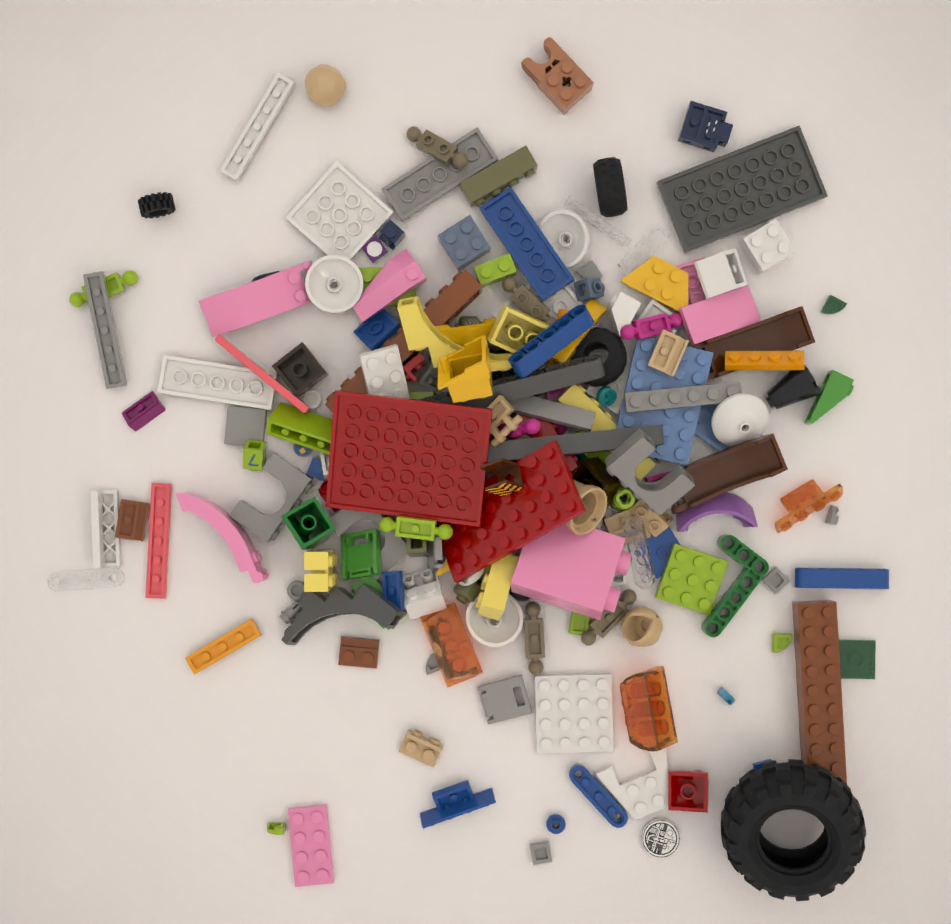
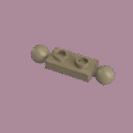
M415 126L407 130L406 136L408 140L417 142L416 147L446 165L451 160L457 168H464L467 165V156L464 153H457L458 147L427 129L423 134Z
M507 277L502 281L503 290L513 293L509 299L525 314L549 325L557 321L556 318L547 316L551 310L524 284L518 288L516 280L512 277Z
M631 589L623 591L621 600H618L614 613L604 610L601 620L593 618L588 623L592 629L584 631L581 635L582 643L587 646L593 645L597 634L604 638L629 611L625 606L631 605L636 601V593Z
M530 602L525 608L526 614L530 616V619H524L526 658H532L528 665L530 673L538 675L544 668L543 663L539 660V658H545L543 618L537 619L541 611L540 605L536 602Z

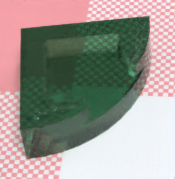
M829 295L820 313L835 314L844 309L847 303Z

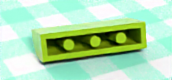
M280 402L268 418L267 434L330 455L332 419L312 412L304 414L298 408Z

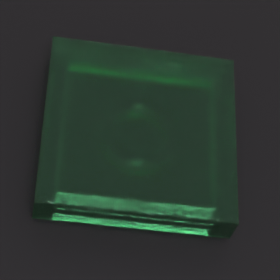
M839 639L841 679H875V640Z

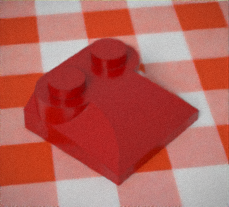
M702 770L668 771V810L708 813V772Z

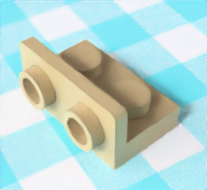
M641 499L630 508V511L654 537H657L670 526L673 517L667 511L661 515L656 511H650L645 505L646 502Z
M408 729L398 752L434 768L443 745L436 738L430 737L428 739L423 736L422 732L416 729L412 731Z

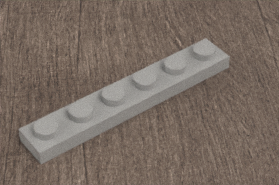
M104 271L83 274L106 389L126 386L127 383Z
M732 382L624 393L625 412L634 413L720 404L726 398L742 393L741 383Z

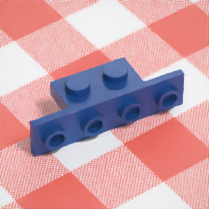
M466 780L432 792L436 808L420 813L422 828L434 826L440 822L496 803L493 789L489 788L474 794L469 781Z

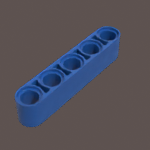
M581 304L571 309L509 357L508 362L518 378H524L593 326L594 320L586 305Z
M795 568V587L889 589V569Z

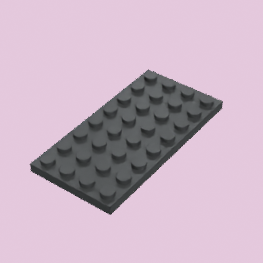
M800 125L657 181L658 188L684 253L828 196Z

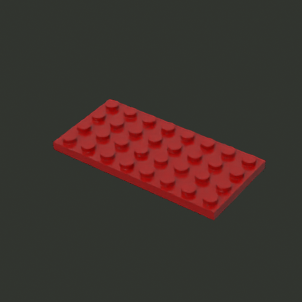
M553 440L516 462L520 466L524 489L505 496L486 492L484 489L480 527L437 521L436 527L448 524L453 529L451 538L447 540L442 539V549L454 582L459 583L586 512L558 441ZM496 474L485 480V487L498 483ZM512 474L508 475L506 480L514 482V476Z

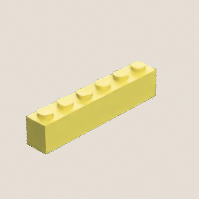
M580 384L569 386L556 399L558 403L596 412L591 432L616 429L617 425L612 421L613 417L607 411L603 412L599 408L600 404L593 397L589 399L584 394L586 390ZM647 457L637 466L635 476L639 480H642L656 465L653 462L654 458Z

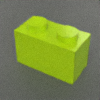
M510 254L474 267V273L482 288L502 281L507 277H513L517 273Z

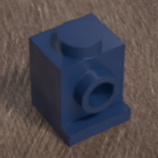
M389 220L380 230L381 235L379 239L394 250L406 236L402 229Z

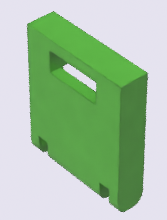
M370 529L341 535L343 580L381 574L379 530ZM366 538L370 542L354 546V540Z

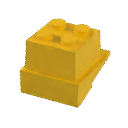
M485 335L464 344V348L439 358L438 391L448 387L453 403L466 402L493 395L489 348Z

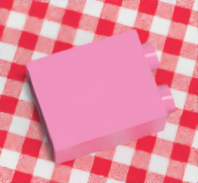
M564 523L523 546L511 580V592L601 620L604 610L615 612L621 590L613 588L611 585L615 573L626 576L632 553L623 551L626 538L597 529L585 535H577L568 529Z

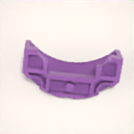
M729 492L716 496L693 508H687L676 513L678 532L688 531L690 524L699 518L711 514H731L733 519H738L742 522L743 527H758L753 507L744 499Z

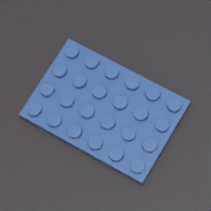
M648 337L636 340L624 393L707 384L713 352L687 346L674 377H671L647 366L658 339ZM623 395L616 429L662 425L664 445L655 446L656 450L648 457L687 466L701 406L626 413Z

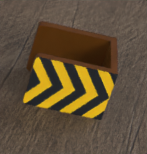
M500 458L480 466L481 470L497 475L498 483L485 487L486 492L505 496L524 489L519 464ZM512 474L514 482L506 480L507 476Z

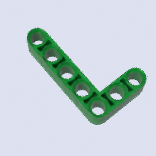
M727 534L721 535L718 538L717 545L720 550L744 568L711 610L710 616L708 615L702 623V631L710 637H717L722 633L769 570V565L765 559L736 537ZM726 538H730L732 544L726 549L723 542ZM741 550H745L747 553L744 560L739 558ZM760 561L762 569L756 572L754 565ZM745 577H749L751 580L750 585L744 587L742 584ZM734 592L739 594V599L736 602L731 601V595ZM726 607L727 615L720 617V609ZM710 623H715V631L711 633L708 632V625Z

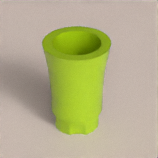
M621 485L609 505L615 511H625L633 506L635 496L629 487L625 488ZM625 495L626 500L622 502V500L619 499L620 496Z

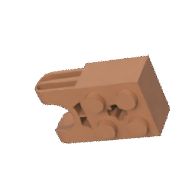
M547 37L544 40V50L550 60L545 64H537L531 58H525L521 62V66L525 73L538 85V88L565 115L592 90L594 82L551 37ZM563 83L569 84V87L567 85L565 87L562 85Z

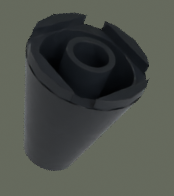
M805 365L804 370H790L767 392L769 397L765 399L771 408L775 406L776 409L818 396L822 394V391Z

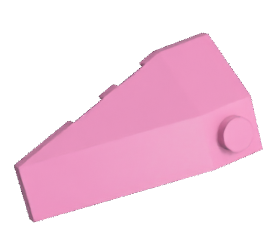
M404 249L388 260L361 294L358 302L353 306L362 323L427 281L422 270L407 249Z

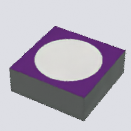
M377 236L362 247L372 263L388 253Z

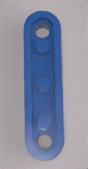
M581 764L573 765L569 770V777L572 783L613 827L621 828L625 826L628 816L621 805L585 766ZM581 771L582 774L581 776L577 777L575 776V772ZM619 813L621 817L619 819H615L614 815Z

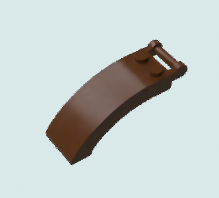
M803 306L689 347L713 352L710 366L711 374L708 375L707 379L709 381L737 371L725 370V351H793L815 343V339Z
M774 433L731 446L694 461L687 466H683L682 468L692 476L695 486L681 497L683 503L679 504L677 501L670 509L672 514H676L738 487L773 477L788 470ZM666 475L659 477L658 480L664 478Z

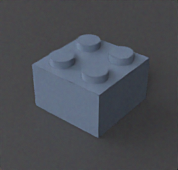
M470 215L437 235L438 241L458 272L490 252L491 249Z

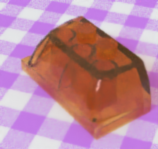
M455 601L446 604L447 608L420 617L447 688L483 673Z
M657 666L627 677L620 684V692L630 743L639 749L651 752L659 751L678 743L664 666Z

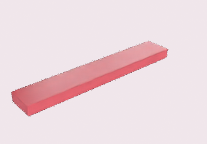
M218 334L215 341L301 412L308 414L311 410L309 406L227 339Z
M151 484L145 598H166L172 484Z

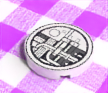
M656 818L645 824L641 840L644 848L650 855L665 858L671 856L677 850L680 844V834L673 822L666 818Z

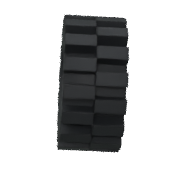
M152 193L138 199L141 216L145 218L164 217L176 211L171 193Z

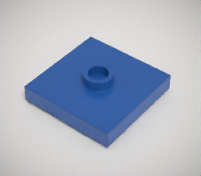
M383 309L363 322L353 332L373 351L380 349L402 326Z
M670 527L657 537L651 536L636 545L656 579L662 576L673 543L680 545Z

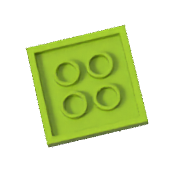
M673 543L654 597L710 616L729 561Z

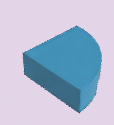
M723 687L717 691L729 705L736 701Z

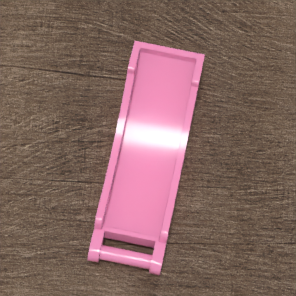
M312 261L199 300L198 302L212 337L310 303L311 301L306 293L305 283L300 271L305 269L307 274L313 264Z
M176 493L183 512L189 511L200 516L222 535L230 547L241 572L248 571L254 583H260L268 579L269 572L263 569L261 565L262 556L259 550H255L244 528L232 519L225 509L193 493Z

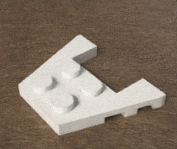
M665 744L648 750L655 769L619 784L611 766L595 772L600 781L634 820L668 807V765Z

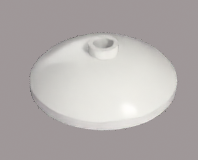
M557 210L548 214L539 225L540 230L566 268L575 266L585 257L590 245V233L586 222L581 216L573 211ZM567 236L570 237L569 242L566 241Z
M327 255L316 260L309 268L305 279L306 293L310 301L317 308L329 313L344 312L352 308L360 299L363 291V277L357 265L350 259L340 255ZM335 282L338 285V287L336 289H332L330 287V284Z
M739 393L723 400L713 413L711 419L713 434L721 443L727 446H734L758 438L767 427L769 420L768 409L765 403L753 394Z
M508 594L504 612L500 621L495 620V625L490 624V618L477 615L478 608H475L478 596L474 602H470L466 611L465 622L468 632L474 640L484 646L497 648L506 646L517 638L523 626V613L519 603L511 595Z

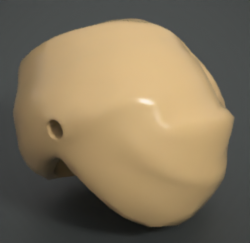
M321 64L307 73L305 88L312 102L322 107H332L344 95L346 82L336 68Z
M636 606L629 610L621 624L623 637L630 645L638 647L655 644L659 640L663 629V624L658 614L646 606Z

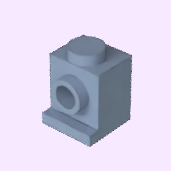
M585 278L574 283L578 302L595 300L604 296L605 286L601 283L600 278ZM583 286H586V295H584Z

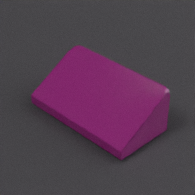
M151 391L123 411L122 415L128 426L134 431H138L166 409L156 394Z

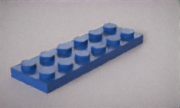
M511 187L479 207L481 213L542 302L574 281L569 270Z

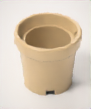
M574 480L586 512L565 524L575 534L585 535L593 531L604 517L607 508V496L604 490L595 485H585Z

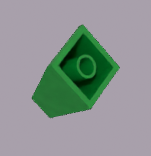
M315 496L281 516L302 550L314 549L329 540L336 530Z

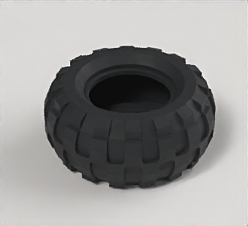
M788 759V762L777 763L776 760L762 764V768L756 771L752 769L739 779V784L730 789L725 799L724 809L721 812V838L723 847L727 851L728 860L737 872L744 875V880L759 891L762 889L768 891L771 897L784 900L785 896L795 897L796 901H808L809 896L816 894L823 897L832 893L837 884L843 885L854 873V866L862 860L865 850L866 828L860 804L853 796L850 787L841 778L832 776L830 771L814 763L812 766L807 765L802 760ZM789 809L808 812L818 818L824 826L822 834L815 842L800 849L778 847L768 841L760 830L770 816L779 811Z

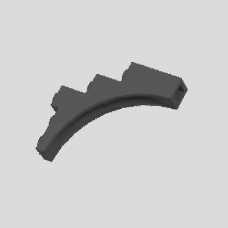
M363 584L356 590L355 596L345 588L338 586L329 591L328 598L320 592H303L298 602V605L303 609L296 614L294 622L285 630L281 640L286 645H296L317 624L329 618L347 614L363 615L375 620L385 628L394 629L405 613L371 585Z

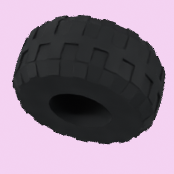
M615 157L599 159L593 164L600 214L605 217L623 215L628 210L621 161Z
M595 327L587 333L576 347V351L570 360L589 356L595 349L608 351V358L603 363L605 376L583 382L593 387H603L615 382L622 375L627 364V352L623 341L616 333L606 328Z

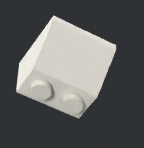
M622 292L618 296L614 295L607 307L610 309L608 317L612 331L620 339H622L620 329L624 325H630L641 305V302Z

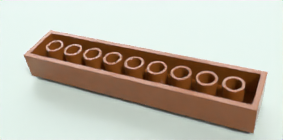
M467 270L463 273L459 271L453 277V283L449 286L447 284L443 286L438 292L439 296L435 300L431 298L424 305L426 307L424 312L434 326L449 325L482 293V285ZM400 327L396 332L398 335L393 340L389 338L382 346L387 347L397 344L402 366L404 367L420 351H409L403 327ZM361 366L354 372L356 375L351 380L347 378L340 385L341 391L368 394ZM335 392L326 398L328 402L325 404L332 413Z
M832 600L792 602L801 760L804 764L812 766L814 763L828 769L832 776L841 778L847 784L837 602Z

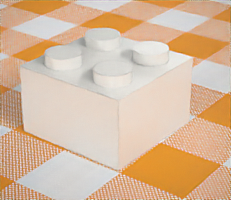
M777 219L772 220L739 242L758 275L796 252Z

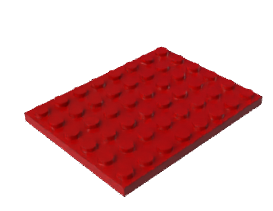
M336 390L334 394L326 507L480 527L486 471L481 470L480 466L487 464L493 409Z

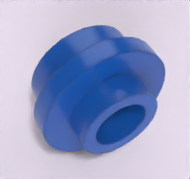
M553 814L548 817L546 826L551 833L559 834L565 829L566 823L561 815ZM556 821L560 823L558 827L552 826Z

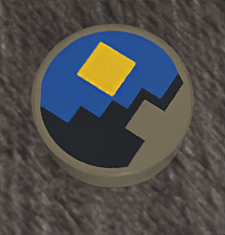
M295 443L293 445L294 452L300 457H307L313 451V449Z

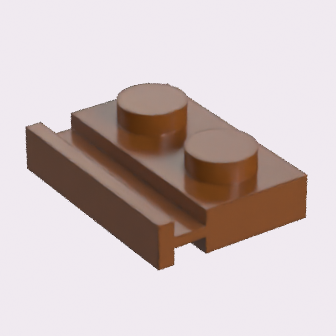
M121 499L115 532L116 538L143 541L149 503Z
M342 636L338 665L377 669L380 640Z

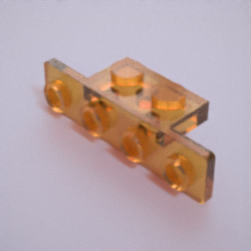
M812 479L780 498V502L789 514L775 522L776 531L778 533L787 531L794 523L805 520L809 514L814 511L818 512L829 502H835L840 499L843 494V486L838 484L824 493Z

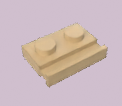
M663 329L647 366L674 377L689 340H685Z

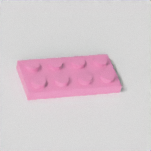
M327 804L289 808L288 819L295 887L334 883Z

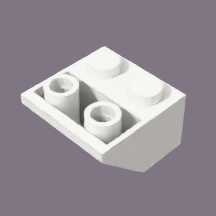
M736 248L694 262L706 299L748 285Z
M430 567L403 576L404 605L410 620L447 609L440 581L436 574V568Z

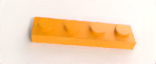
M725 351V370L805 369L804 351Z
M252 618L187 656L185 660L195 675L262 634Z

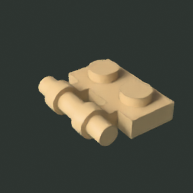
M499 395L487 407L493 409L490 435L492 434L494 438L490 443L494 447L499 443H503L507 439L506 436L512 430L515 431L519 427L518 424L523 420L518 414L513 419L509 416L514 411V408L502 395ZM504 421L506 426L500 431L497 427Z

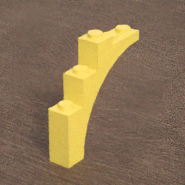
M418 296L399 300L397 309L409 351H421L428 347L433 367L438 368V360H440L441 356H448L464 348L441 334L431 323L423 310ZM489 353L491 372L510 370L512 367L508 359L513 353Z

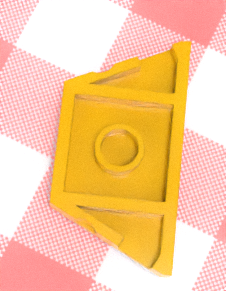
M656 256L647 260L620 282L680 313V308L688 306V273Z

